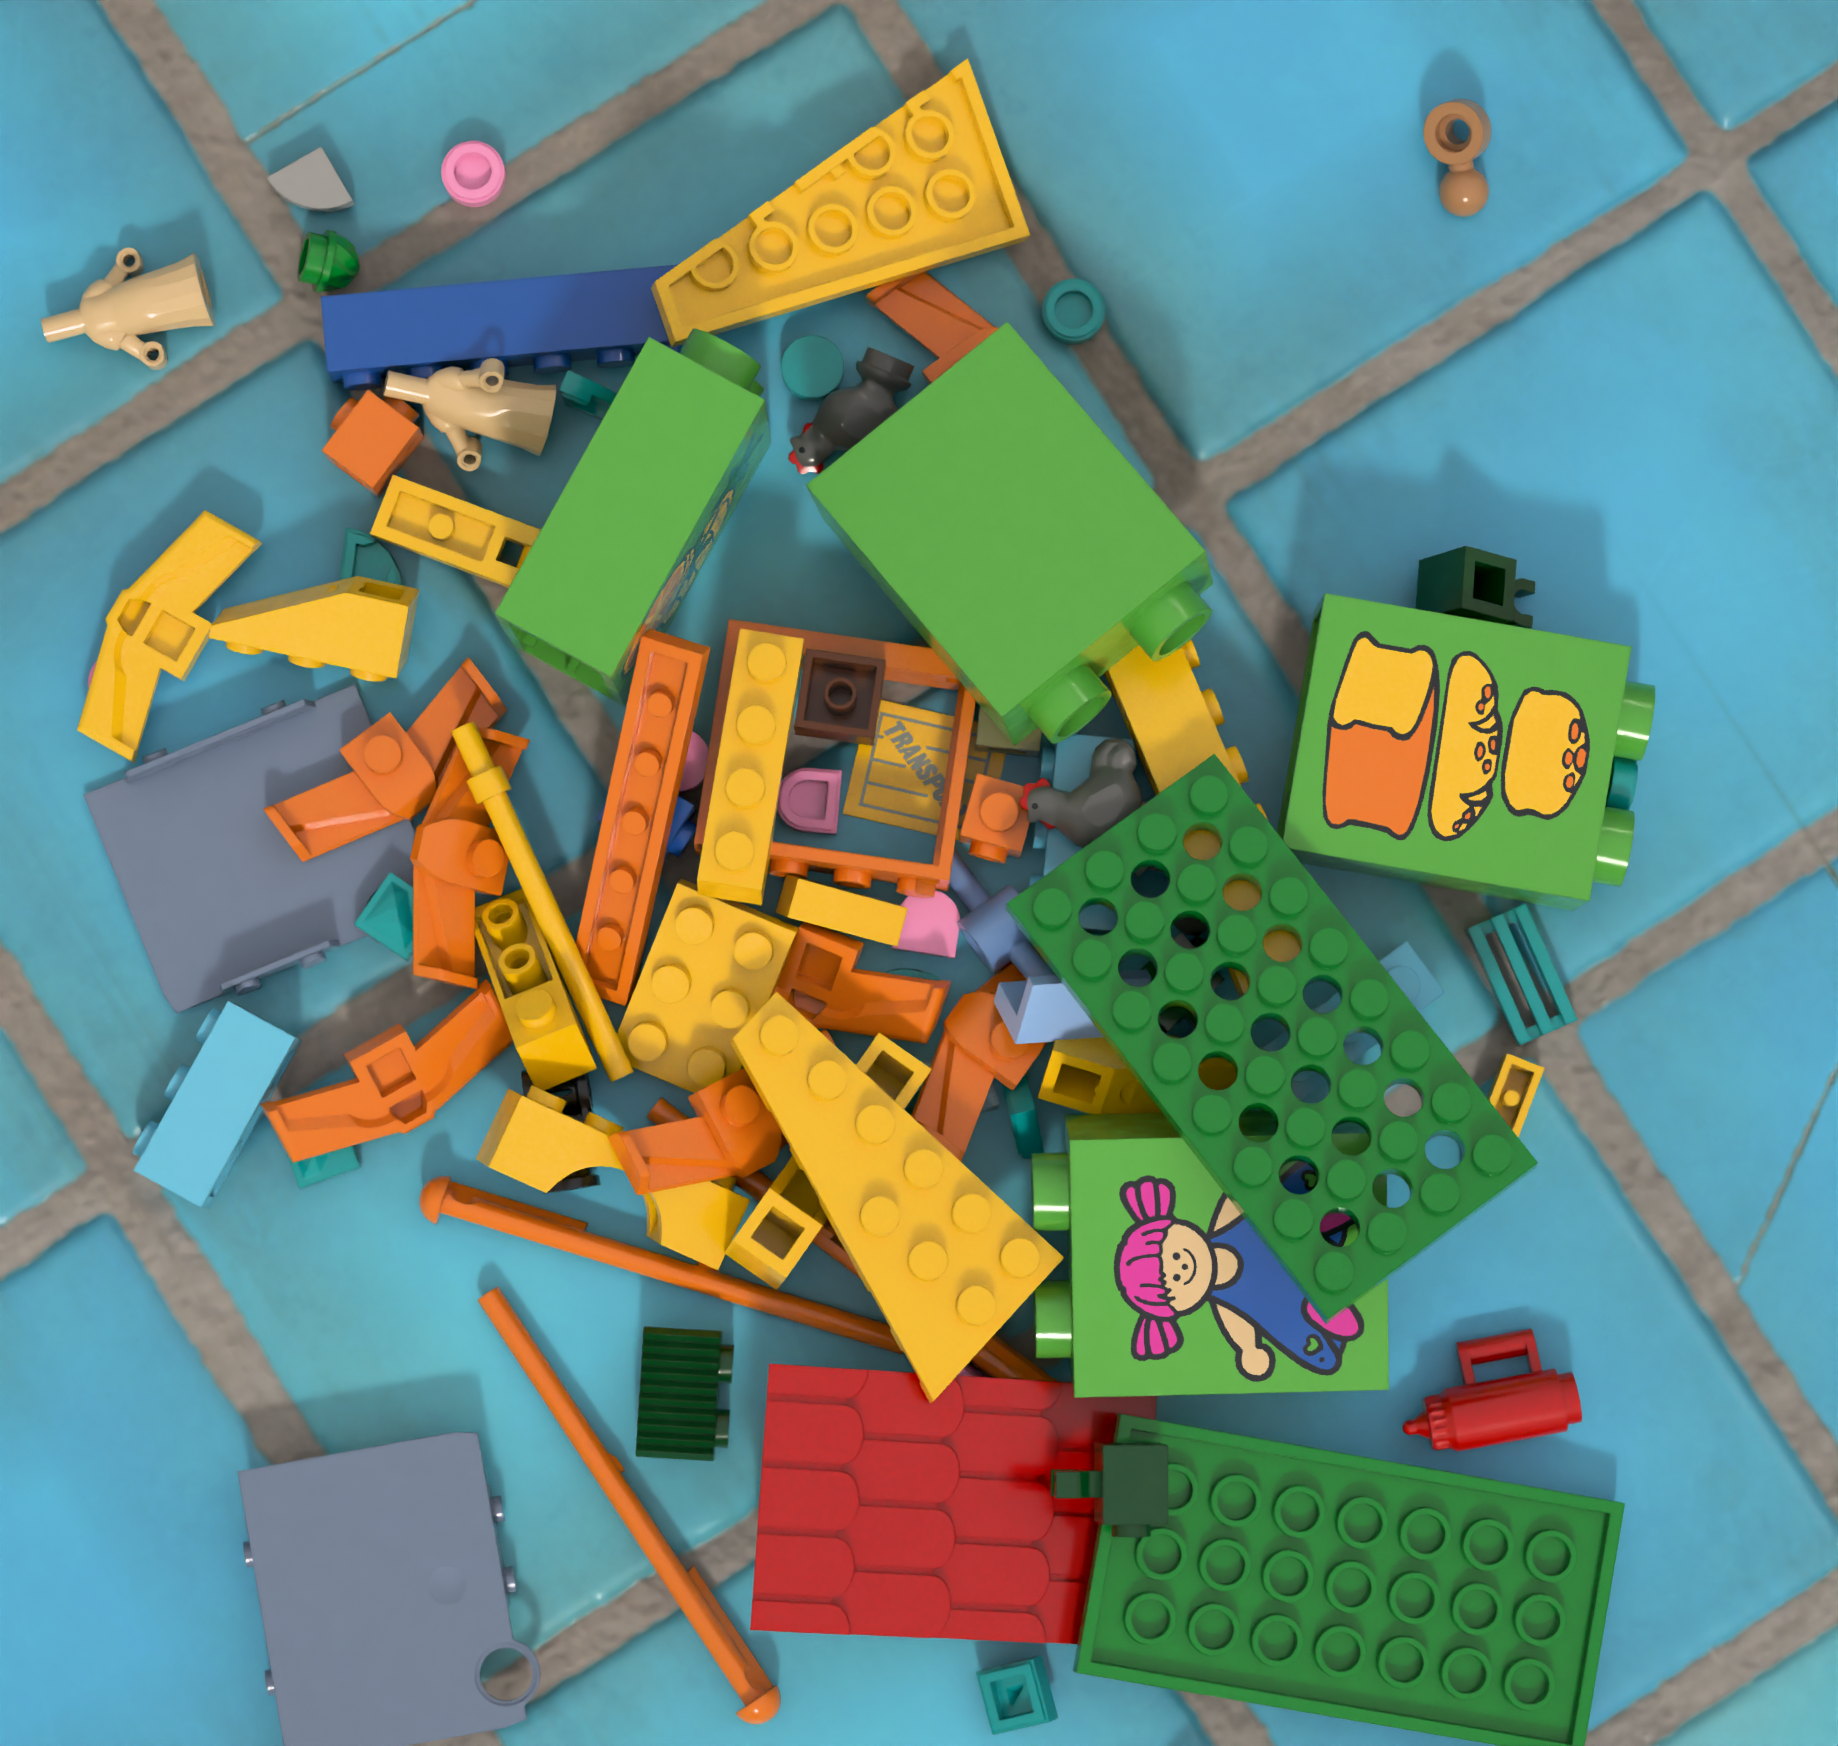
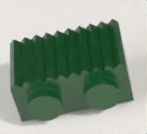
M644 1327L636 1457L714 1461L716 1447L728 1448L730 1409H718L720 1383H732L734 1345L722 1344L723 1331Z

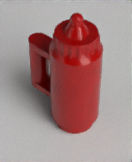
M1532 1329L1456 1342V1353L1463 1385L1445 1388L1440 1394L1427 1396L1422 1399L1423 1411L1415 1419L1405 1421L1402 1429L1407 1435L1418 1434L1428 1438L1432 1450L1452 1449L1459 1452L1567 1432L1568 1425L1582 1422V1411L1573 1373L1557 1374L1555 1368L1542 1370ZM1526 1356L1529 1373L1475 1382L1473 1365Z

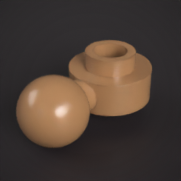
M1453 99L1438 105L1429 113L1424 123L1423 137L1431 155L1440 162L1448 164L1449 172L1444 175L1439 185V198L1443 207L1453 215L1467 217L1478 213L1485 206L1489 197L1488 182L1484 175L1474 168L1473 159L1480 156L1486 150L1491 139V123L1484 109L1477 103L1468 99ZM1457 119L1464 121L1469 127V137L1466 141L1458 139L1454 134L1453 126Z

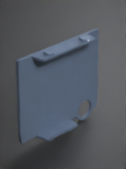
M355 684L315 701L302 699L286 706L285 701L281 700L261 708L263 716L170 754L167 753L166 748L143 756L144 764L126 771L125 778L84 794L163 995L177 1014L234 990L237 996L250 993L261 987L259 981L300 963L303 969L316 966L327 960L325 953L366 936L370 937L355 927L354 923L389 872L413 887V864L410 860L415 830L411 821H399L302 862L263 810L270 805L280 803L354 771L341 755L339 749L372 726Z
M452 1432L237 1471L249 1541L243 1542L244 1557L247 1567H254L271 1668L265 1670V1682L269 1696L275 1695L283 1746H408L502 1729L527 1719L525 1704L535 1695L539 1687L541 1677L540 1665L534 1652L525 1643L513 1638L509 1614L511 1602L509 1593L517 1592L513 1566H504L497 1525L498 1522L505 1521L501 1496H492L491 1487L486 1481L478 1433ZM497 1649H515L521 1652L531 1665V1684L527 1691L516 1699H497L491 1696L482 1685L480 1671L483 1661L491 1652Z

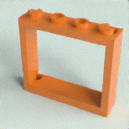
M729 619L694 839L696 855H701L741 628L803 638L804 660L806 648L886 660L884 680L958 691L933 864L775 841L772 843L769 861V873L782 878L789 874L807 879L808 871L832 874L834 875V884L849 888L869 889L871 888L872 880L897 884V893L912 897L933 898L935 889L948 891L976 700L932 648Z

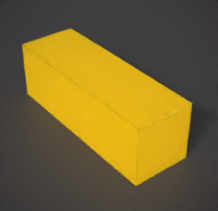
M786 874L776 913L788 918L897 947L908 908L896 903Z
M1507 1053L1501 1058L1487 1099L1517 1137H1519L1545 1068Z

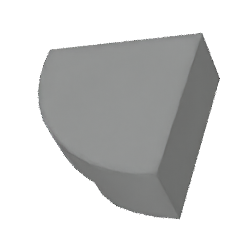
M322 147L266 177L279 196L285 201L304 209L332 213L355 205Z

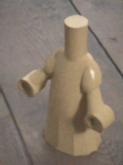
M133 248L122 249L117 254L116 264L103 280L98 279L90 284L83 293L79 309L41 318L42 329L47 342L51 343L85 333L93 342L106 349L115 351L122 349L141 360L150 369H163L168 363L165 348L155 341L145 343L136 335L186 327L215 325L211 297L199 258L194 252L176 263L140 275L144 270V261L141 254ZM135 258L134 265L127 267V260ZM128 276L134 277L127 281H124ZM159 351V357L156 360H150L151 353Z
M490 358L483 361L480 368L464 371L462 368L451 366L435 371L427 379L388 371L383 396L422 404L424 413L431 424L441 433H446L457 454V464L459 467L466 471H473L479 468L481 463L482 444L477 438L468 437L465 430L522 448L540 456L550 428L557 390L556 385H535L504 379V364L498 359Z

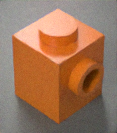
M367 390L360 401L351 397L337 412L330 425V428L336 432L324 446L322 452L331 463L379 498L389 485L392 475H397L424 439L421 430L414 424L419 414L401 399L385 396L381 400L371 391Z
M976 774L959 836V842L970 844L968 854L1001 864L1006 863L1007 855L1020 858L1030 824L1027 821L1028 811L1022 809L1019 804L1020 798L1024 795V786Z

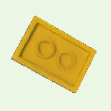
M681 878L675 887L617 1032V1036L631 1066L693 1093L741 1070L743 1065L730 1042L771 998L799 927L737 901L698 895L696 884Z

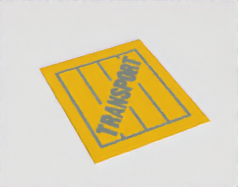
M881 700L875 746L858 744L842 814L937 835L954 716ZM973 721L956 835V840L958 841L976 774L1000 779L1006 754L975 751L977 721Z

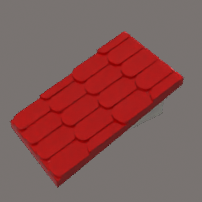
M769 1363L750 1630L1029 1643H1078L1098 1523L1094 1521V1498H1055V1496H1050V1469H1094V1442H1113L1117 1413L1156 1420L1157 1396L1074 1398L1072 1382L957 1375L930 1404L915 1372Z

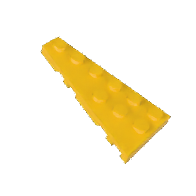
M968 58L931 87L922 90L908 100L903 107L876 126L870 127L796 180L792 186L774 199L765 202L751 212L747 218L722 236L713 239L653 283L651 290L671 348L684 344L693 328L716 335L1025 242L1030 233Z
M776 992L732 1038L730 1043L767 1110L771 1111L791 1147L789 1150L799 1168L804 1170L820 1199L819 1204L866 1289L871 1291L891 1327V1334L901 1352L904 1351L920 1380L919 1384L931 1404L1064 1257Z

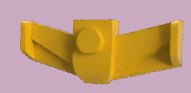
M204 510L129 588L121 590L105 618L107 627L77 731L135 763L161 670L185 682L209 640L210 626L212 625L209 621L196 615L195 612L262 545L260 540Z

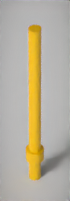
M474 721L454 729L451 733L472 777L466 782L476 804L483 803L610 1082L633 1073L632 1066L509 799L507 792L512 787L502 765L494 766Z

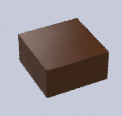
M806 648L794 725L795 735L875 746L886 672V660Z

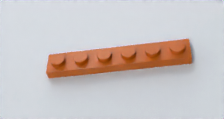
M650 628L641 636L576 939V946L600 998L624 1006L630 1002L637 985L711 648Z

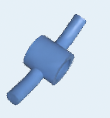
M954 849L949 885L970 910V913L957 921V925L965 940L982 963L992 973H996L1012 961L1027 980L1029 976L1056 975L1035 951L1032 943L1006 911V903L1019 895V893L1011 885H1007L991 897Z

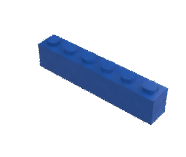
M677 265L321 296L327 373L334 383L344 382L345 390L363 391L382 387V379L386 378L388 371L427 379L435 371L451 366L462 368L464 371L480 368L483 361L490 358L498 359L504 364V377L509 375L508 367L533 365L535 373L552 374L571 370L572 361L597 359V367L600 368L630 366L634 364V356L639 355L648 337L671 348L651 287L657 279ZM684 344L672 347L671 349L679 353Z

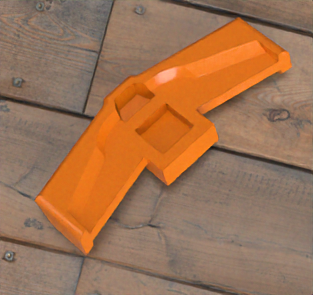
M926 271L879 285L866 295V302L871 307L876 308L938 358L922 370V376L929 385L1000 328L993 326Z
M467 657L407 732L404 731L391 712H389L339 749L341 755L354 770L353 772L275 805H270L263 810L302 862L399 821H411L429 808L457 744L451 731L473 721L477 727L492 729L507 709L478 668Z
M477 727L494 766L502 765L509 781L522 750L527 749L530 740L494 729ZM456 746L422 823L416 827L410 854V860L413 864V975L463 988L478 989V978H475V892L501 896L509 858L495 828L489 827L491 819L484 804L477 805L466 782L472 777L458 746Z
M803 922L799 926L798 933L772 996L778 992L817 1029L823 1028L869 1036H877L878 1033H881L889 1039L927 1044L940 1018L952 981H936L856 969L864 943L825 927Z
M1012 961L975 992L964 994L943 1022L944 1032L930 1065L932 1070L924 1081L911 1114L920 1125L960 1162H962L993 1078L1013 1091L1047 1044V1042L1015 1044L993 1002L999 982L1027 981Z
M485 979L478 985V989L416 1045L413 1046L406 1030L399 1023L343 1054L356 1077L355 1079L275 1102L267 1101L260 1103L292 1163L398 1132L406 1134L435 1117V1113L440 1107L513 1043V1039L499 1000L491 984Z
M825 1029L821 1030L820 1032L835 1045L829 1032ZM745 1068L687 1097L697 1117L621 1131L607 1137L636 1195L736 1175L744 1178L775 1162L779 1150L788 1143L771 1111L767 1110Z

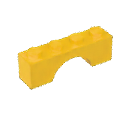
M740 628L697 875L698 895L762 905L773 843L783 766L790 729L794 719L804 660L803 638Z
M881 1033L877 1034L856 1064L903 1109H905L932 1070ZM793 1155L724 1252V1254L775 1290L787 1278L828 1219L819 1204L820 1199L804 1170L799 1168Z
M531 1085L527 1096L508 1088L477 1154L476 1160L489 1168L547 1193L560 1180L584 1168L604 1166L624 1171L607 1138L614 1133L623 1131L624 1127L590 1111L583 1123L562 1113L567 1101ZM732 1176L642 1194L647 1212L646 1236L662 1246L718 1270L724 1259V1252L736 1233L750 1199L733 1191L737 1179Z

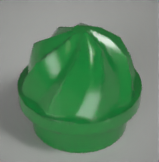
M327 229L323 235L308 232L299 257L297 281L312 284L313 291L318 293L334 291L348 286L360 270L359 259L354 245L346 238L336 234V231Z

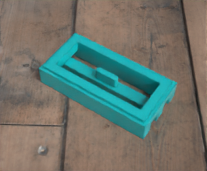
M1526 903L1465 930L1516 1046H1520L1578 1020ZM1517 922L1558 1014L1552 1018H1549L1509 929L1508 925ZM1495 931L1536 1025L1526 1028L1486 940L1485 935Z

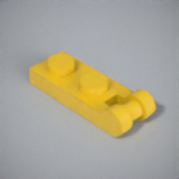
M392 475L370 534L376 539L509 588L541 529ZM507 540L523 546L516 567L499 561Z

